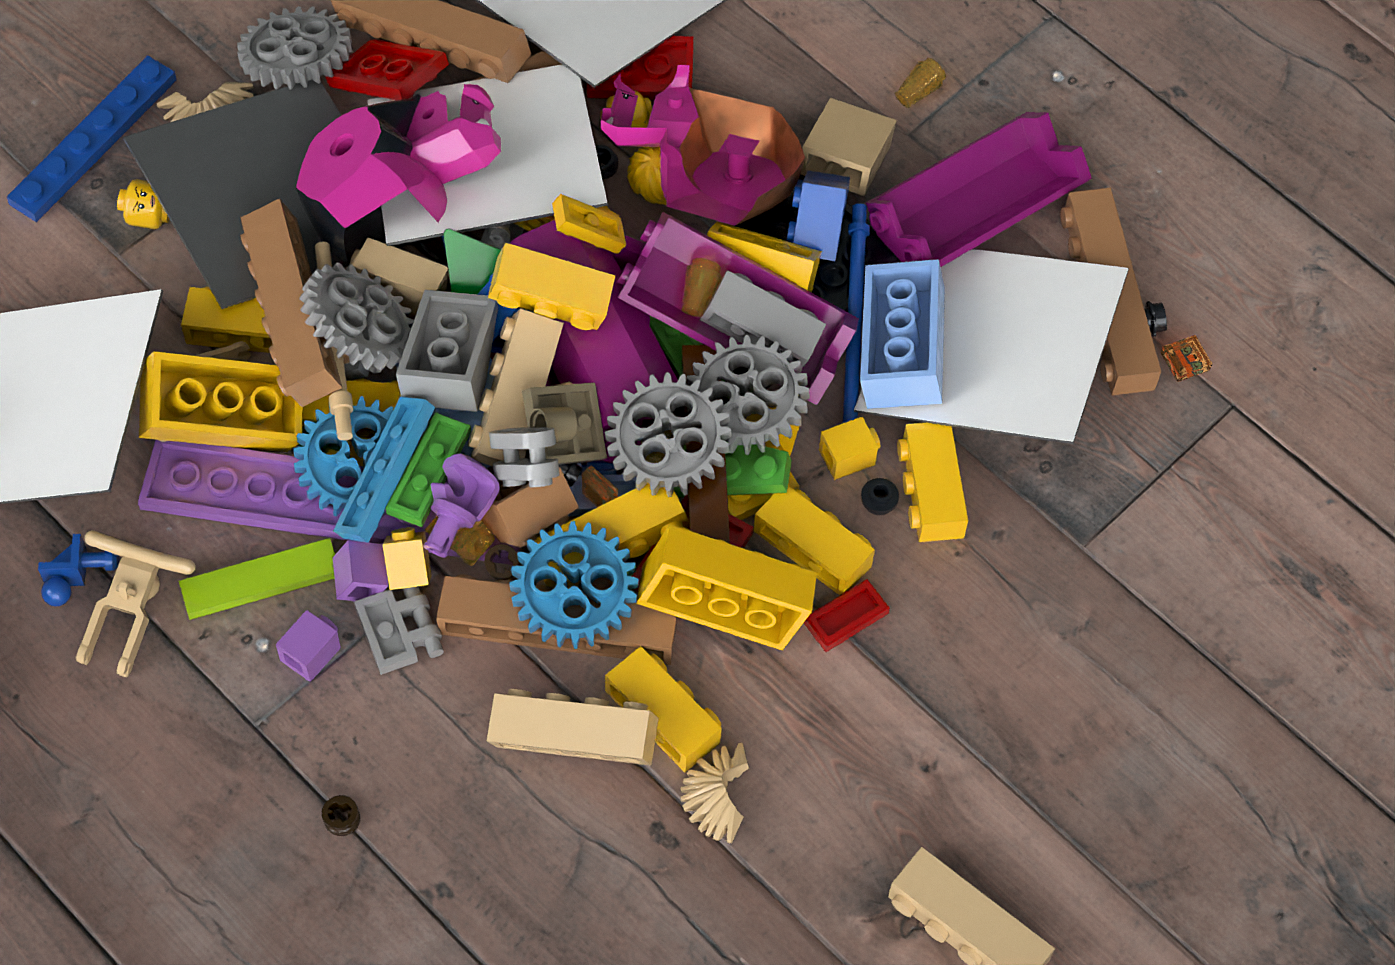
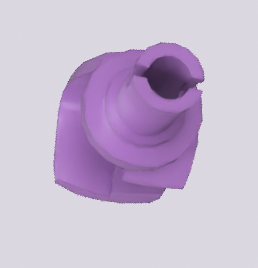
M454 454L445 459L442 468L449 484L431 483L434 499L431 509L436 513L438 519L423 547L443 558L447 557L459 528H472L475 522H479L492 506L500 489L497 478L485 466L465 454Z

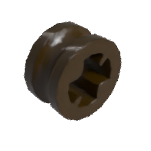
M506 544L494 545L485 555V568L496 580H510L514 577L511 569L507 570L505 567V572L499 573L497 572L496 564L492 560L496 555L501 558L500 553L505 552L509 553L508 559L513 563L512 566H521L517 558V552Z
M344 795L334 796L323 805L321 810L322 819L331 834L347 836L358 828L360 813L355 801L350 797ZM335 810L348 811L349 819L342 822L340 819L331 821L335 819L333 814Z

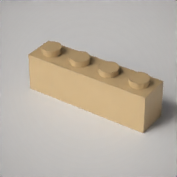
M521 308L512 318L506 317L500 333V339L505 340L501 354H495L489 374L494 376L491 389L486 388L479 404V410L484 412L480 426L474 425L468 441V447L473 448L471 457L476 461L493 466V463L504 460L503 449H491L489 432L508 428L528 427L522 390L546 386L564 323ZM519 449L520 458H525L527 449Z
M508 689L507 695L494 693L486 741L497 748L652 765L658 717L647 710L648 705L624 702L623 708L608 706L609 701L593 697H586L584 703L570 702L569 696L556 693H547L546 699L531 698V692L519 689Z
M923 847L920 848L891 884L888 897L892 899L893 906L901 914L907 917L914 916L925 925L926 932L932 938L942 943L946 941L957 949L959 957L967 965H1047L1055 950L1053 946Z

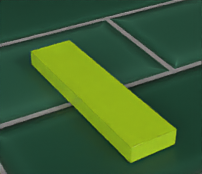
M330 538L179 580L189 620L335 579L332 559L335 553Z

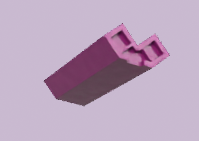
M1025 112L866 202L870 214V224L876 231L877 236L902 262L939 259L940 267L1091 180L1092 177L1082 146L1058 144L1048 112Z
M662 212L657 223L650 220L640 237V240L646 243L634 265L626 264L617 283L623 285L618 298L716 351L715 343L717 342L725 349L730 347V336L702 322L700 318L727 270L748 277L752 284L765 291H772L781 295L785 302L798 309H805L814 313L818 320L826 324L809 361L800 372L807 374L808 384L805 387L809 388L810 398L807 400L817 405L835 376L838 361L857 330L859 318Z
M555 220L519 235L509 243L615 275L607 315L597 330H581L572 326L571 322L557 318L553 319L564 324L551 367L560 384L565 382H571L572 384L595 383L604 437H606V431L613 429L608 426L607 417L619 416L614 411L613 403L626 404L622 392L626 390L636 394V381L641 382L646 388L650 386V375H654L658 383H663L665 374L669 372L672 382H678L643 312L618 298L623 285L617 283L622 271L611 251L595 247L593 244L557 231ZM642 417V418H640V419H638V420H648V419H652V418H650V417Z

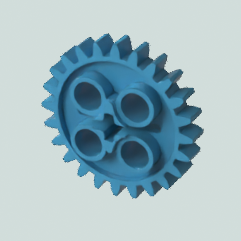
M360 396L357 406H353V412L350 413L353 433L351 442L356 455L359 458L363 457V468H365L394 407L390 406L384 412H381L379 400L377 399L371 407H365L364 396ZM329 405V413L327 415L319 409L315 410L317 423L305 420V430L309 434H297V442L303 447H296L293 450L294 457L300 459V461L294 463L295 473H304L298 478L299 486H310L307 491V498L310 500L320 495L319 509L323 510L331 503L333 505V515L337 517L341 510L345 508L356 486L355 484L353 487L343 488L338 485L337 481L344 476H351L358 482L362 473L356 459L350 458V447L346 440H339L337 438L335 415L331 414ZM370 428L376 434L370 439H361L356 433L360 429ZM333 443L341 449L336 454L328 455L323 453L321 448L326 444Z
M571 521L569 531L563 532L560 525L556 523L554 526L555 535L549 536L542 529L540 530L541 542L539 544L531 539L527 540L530 554L525 552L517 553L518 561L523 566H512L511 568L512 575L518 578V580L510 582V591L519 593L512 597L513 607L524 606L518 612L520 621L532 618L528 624L530 633L542 628L541 637L543 642H546L553 634L557 638V647L561 648L566 638L571 639L574 649L578 648L580 638H586L588 644L592 647L594 646L595 634L599 633L602 638L608 640L609 626L617 630L622 629L619 615L627 618L631 617V608L625 603L632 604L637 602V594L630 591L638 588V578L630 576L636 572V564L632 562L625 563L630 557L629 549L617 551L620 545L618 537L608 542L606 541L605 528H602L594 535L592 534L591 523L588 522L583 531H577L575 522ZM571 552H578L584 557L578 564H569L563 558ZM552 561L557 564L561 572L552 566H548V563ZM602 577L611 580L613 583L606 590H597L592 586L594 580ZM544 579H550L557 584L553 590L548 592L538 590L536 585ZM567 579L574 584L580 580L582 591L576 586L568 589ZM587 597H589L596 603H600L601 606L599 608H595L592 604H590ZM571 605H580L585 609V613L578 618H571L564 611Z

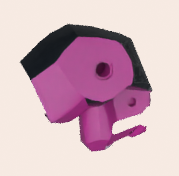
M464 84L460 116L449 122L446 96L436 91L423 98L420 94H416L411 99L388 101L356 108L336 118L318 133L310 143L301 165L296 189L302 206L321 242L329 243L330 252L349 265L344 247L345 228L407 189L439 223V220L446 211L447 196L443 184L487 167L501 152V137L492 128L491 110L495 106L489 94L479 85Z

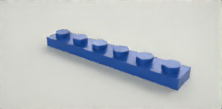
M147 55L7 196L9 205L37 223L177 81L175 72Z

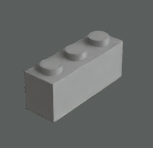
M728 270L718 283L700 318L702 322L743 343L745 335H749L751 344H757L760 337L764 336L765 344L768 348L778 341L780 354L790 349L793 358L791 362L800 360L802 368L809 361L826 326L825 323L818 320L814 313L805 309H798L785 302L781 295L772 291H765L752 284L748 277L739 273H732Z

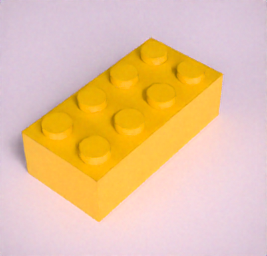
M153 351L145 360L140 379L139 438L289 452L299 444L297 442V434L302 433V407L291 395L286 397L282 393L277 382V376L280 375L277 365Z
M669 524L643 564L636 604L783 650L812 612L817 572L804 569L797 564L786 563L768 557L761 552L750 551L731 545L724 540L713 539L692 532L684 527Z

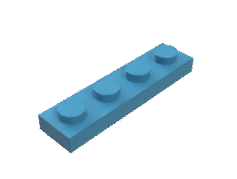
M399 398L333 530L343 539L369 543L435 409L426 399Z

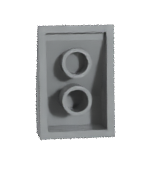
M424 290L396 372L401 397L426 399L435 408L477 412L487 380L498 302L488 298V295Z

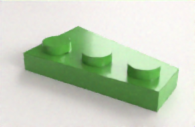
M757 444L751 446L749 455L745 454L743 445H738L733 453H725L727 495L787 493L792 462L788 452L765 446V452L762 453ZM679 486L674 487L678 498L685 496Z

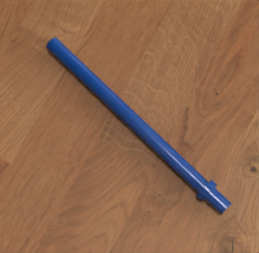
M864 204L853 205L852 223L848 225V235L851 236L848 313L859 318L857 330L846 347L843 423L858 418V413L854 412V408L859 398L866 237L870 234V226L866 223L867 206Z

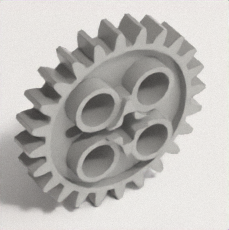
M298 6L295 12L292 13L284 8L282 15L279 16L270 12L269 20L258 18V26L248 25V33L241 34L242 42L237 43L240 66L243 67L245 75L250 74L251 81L254 82L260 79L262 86L273 82L275 89H278L284 83L288 85L289 90L293 89L295 83H301L305 88L309 80L319 84L321 83L320 76L322 75L333 77L332 69L342 70V62L349 61V53L353 51L350 30L346 27L345 20L339 21L337 14L328 16L327 9L320 11L318 14L315 11V7H311L307 12H302L301 6Z
M336 263L333 268L325 264L322 270L316 269L302 288L304 292L299 297V300L304 303L300 309L301 312L309 315L305 323L317 328L313 336L324 337L326 339L324 347L330 348L334 346L337 349L336 355L338 358H341L344 354L348 355L349 361L353 366L360 360L366 370L372 364L379 371L385 365L392 369L397 363H400L414 322L413 319L407 317L411 309L401 307L400 305L404 298L402 296H393L391 294L393 289L391 285L386 287L380 285L381 277L369 278L365 268L359 274L356 272L353 264H350L346 270L340 263Z
M745 335L743 344L740 345L737 344L733 337H730V347L725 349L717 342L715 343L717 354L712 355L706 351L702 353L705 365L693 363V370L696 375L687 376V384L691 386L694 381L699 379L701 381V393L712 388L714 397L711 402L721 397L729 399L726 404H723L724 408L720 413L729 414L730 422L724 427L731 428L732 438L724 441L730 444V453H733L738 445H743L745 454L749 455L751 446L755 444L763 453L765 452V442L769 440L776 447L780 446L779 434H783L788 438L792 437L790 424L801 427L802 419L799 413L808 412L807 402L804 400L810 398L809 388L805 387L808 384L807 374L800 373L802 371L800 360L791 362L793 358L790 349L780 354L778 341L768 348L766 347L764 336L760 337L757 344H751L749 335ZM740 367L748 369L744 374L737 375L732 373ZM770 384H778L782 386L777 391H768L765 389ZM687 407L688 415L692 412L689 407ZM751 414H759L762 416V418L756 422H750L746 420V418ZM696 424L694 427L700 428L702 425Z
M669 372L665 374L663 383H658L654 375H650V386L645 388L641 382L636 381V394L626 390L622 392L626 404L613 403L614 411L619 416L607 417L608 426L613 428L605 432L606 441L612 442L607 447L609 456H617L613 461L615 470L625 468L623 478L626 482L635 476L637 477L635 483L637 490L640 491L648 483L650 484L653 496L657 494L660 487H665L667 496L671 497L674 487L679 486L681 492L687 495L688 483L692 482L697 488L701 489L702 475L710 479L715 478L712 465L724 467V458L719 453H730V444L724 441L732 438L731 428L724 427L730 422L729 414L720 413L724 408L722 399L711 402L714 397L712 388L702 393L700 392L701 381L699 379L694 381L691 386H688L685 374L679 377L677 383L672 382ZM681 406L689 407L692 410L686 417L680 418L672 414L676 408ZM642 417H650L655 420L647 428H640L635 425L636 421ZM696 424L702 425L700 429L695 428L694 426ZM671 430L674 437L666 439L663 432ZM638 440L643 442L641 445L635 444ZM690 441H696L703 445L695 453L683 450V446ZM652 452H661L665 455L664 459L658 463L652 464L645 460L647 455Z

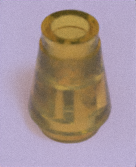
M931 58L918 61L895 92L896 99L904 107L910 108L913 104H916L943 86L942 82L946 79L945 71Z
M694 258L692 264L686 267L683 305L681 308L684 313L695 317L703 316L722 280L720 265L708 259Z

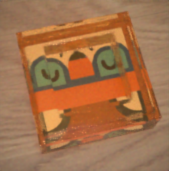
M1196 335L1162 347L1161 355L1177 382L1210 371L1212 362Z
M592 465L582 473V494L596 507L618 497V489Z

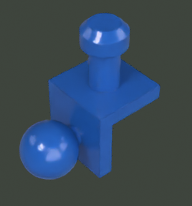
M73 534L72 544L51 562H39L38 571L44 582L41 589L43 600L48 605L55 607L64 605L71 596L70 586H85L86 568L105 567L106 571H115L119 565V556L107 551L87 552L81 534Z

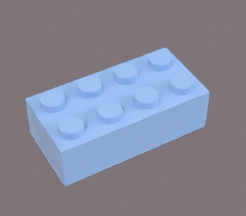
M939 259L865 265L860 382L867 409L942 404L945 287Z

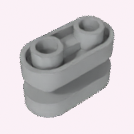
M520 427L489 432L491 449H503L504 460L493 463V472L497 480L503 481L504 487L524 485L526 481H529V487L549 486L553 484L552 478L560 476L558 459H546L545 447L556 445L554 428ZM519 449H529L530 458H520Z

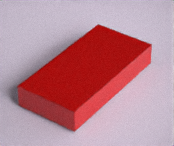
M866 579L810 613L804 621V625L823 650L828 652L889 614L890 607L869 580Z

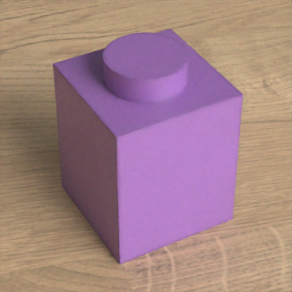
M348 540L333 556L337 600L357 601L381 593L389 586L382 544Z
M306 610L276 643L280 661L311 682L341 648L337 633L338 628L327 617L323 615L316 617Z

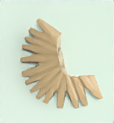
M225 82L218 90L213 91V93L204 98L203 101L192 104L185 96L175 92L158 102L157 107L171 109L163 117L165 121L171 120L173 122L253 97V93L246 91L252 89L253 84Z
M738 743L733 759L730 758L726 746H722L721 755H719L716 749L712 750L714 766L700 758L697 760V763L704 772L689 770L687 772L689 778L683 779V784L688 785L681 787V792L686 793L681 796V801L686 802L682 805L685 812L697 810L689 818L690 822L702 821L698 830L701 833L706 831L707 837L714 834L713 839L720 841L727 833V843H732L744 817L737 811L726 791L728 781L732 782L735 777L738 778L749 768L743 743Z

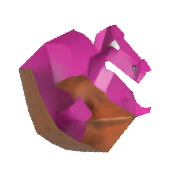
M678 65L677 73L672 83L655 97L648 127L636 128L631 127L638 95L621 82V73L614 81L617 90L611 108L602 109L601 130L618 146L660 147V180L667 207L727 224L737 225L774 208L791 195L800 178L805 155L798 137L782 114L773 107L689 88V65Z

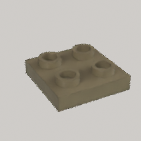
M595 383L534 387L522 390L527 426L552 427L555 430L556 445L545 447L546 459H558V464L562 465L600 461L607 458Z

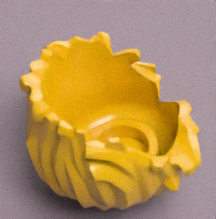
M660 147L639 148L629 159L630 164L627 168V177L630 186L635 194L640 193L648 202L666 205L660 180Z

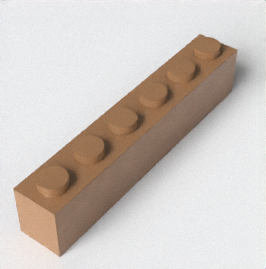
M331 0L339 21L345 20L347 28H354L368 33L374 38H382L397 44L445 52L448 62L456 67L478 72L489 79H497L509 83L531 55L524 29L440 0Z
M1111 187L1069 192L1065 207H1061L1060 218L1062 227L1064 229L1068 228L1069 231L1068 250L1072 259L1076 258V262L1129 268L1101 356L1100 371L1102 380L1109 383L1111 395L1153 391L1158 383L1161 368Z
M279 198L241 217L244 233L240 236L245 249L251 257V261L247 264L251 275L257 281L258 289H255V296L265 312L262 324L272 340L273 345L269 347V351L273 361L279 367L278 385L286 397L291 395L303 407L343 387L332 347H324L326 342L324 337L313 336L317 328L305 323L309 315L300 310L304 303L299 300V297L304 292L302 288L312 276L297 218Z
M465 574L455 577H444L436 617L437 626L442 635L625 659L641 646L649 655L654 653L665 665H671L677 627L676 616L636 603H625L631 608V617L627 618L619 615L622 629L617 630L609 626L608 640H605L597 633L594 635V646L591 647L586 638H580L578 648L574 649L571 639L566 638L560 648L557 647V638L553 634L546 642L542 641V628L532 633L529 632L528 624L532 618L523 621L519 620L518 612L524 606L513 607L512 597L519 593L510 591L511 581L502 579L495 580L494 582L482 581ZM536 585V588L543 592L553 590L552 587L547 585ZM587 597L590 604H592L595 608H599L601 606L600 603H596L595 601ZM571 605L566 608L564 613L571 618H578L585 613V609L580 605Z

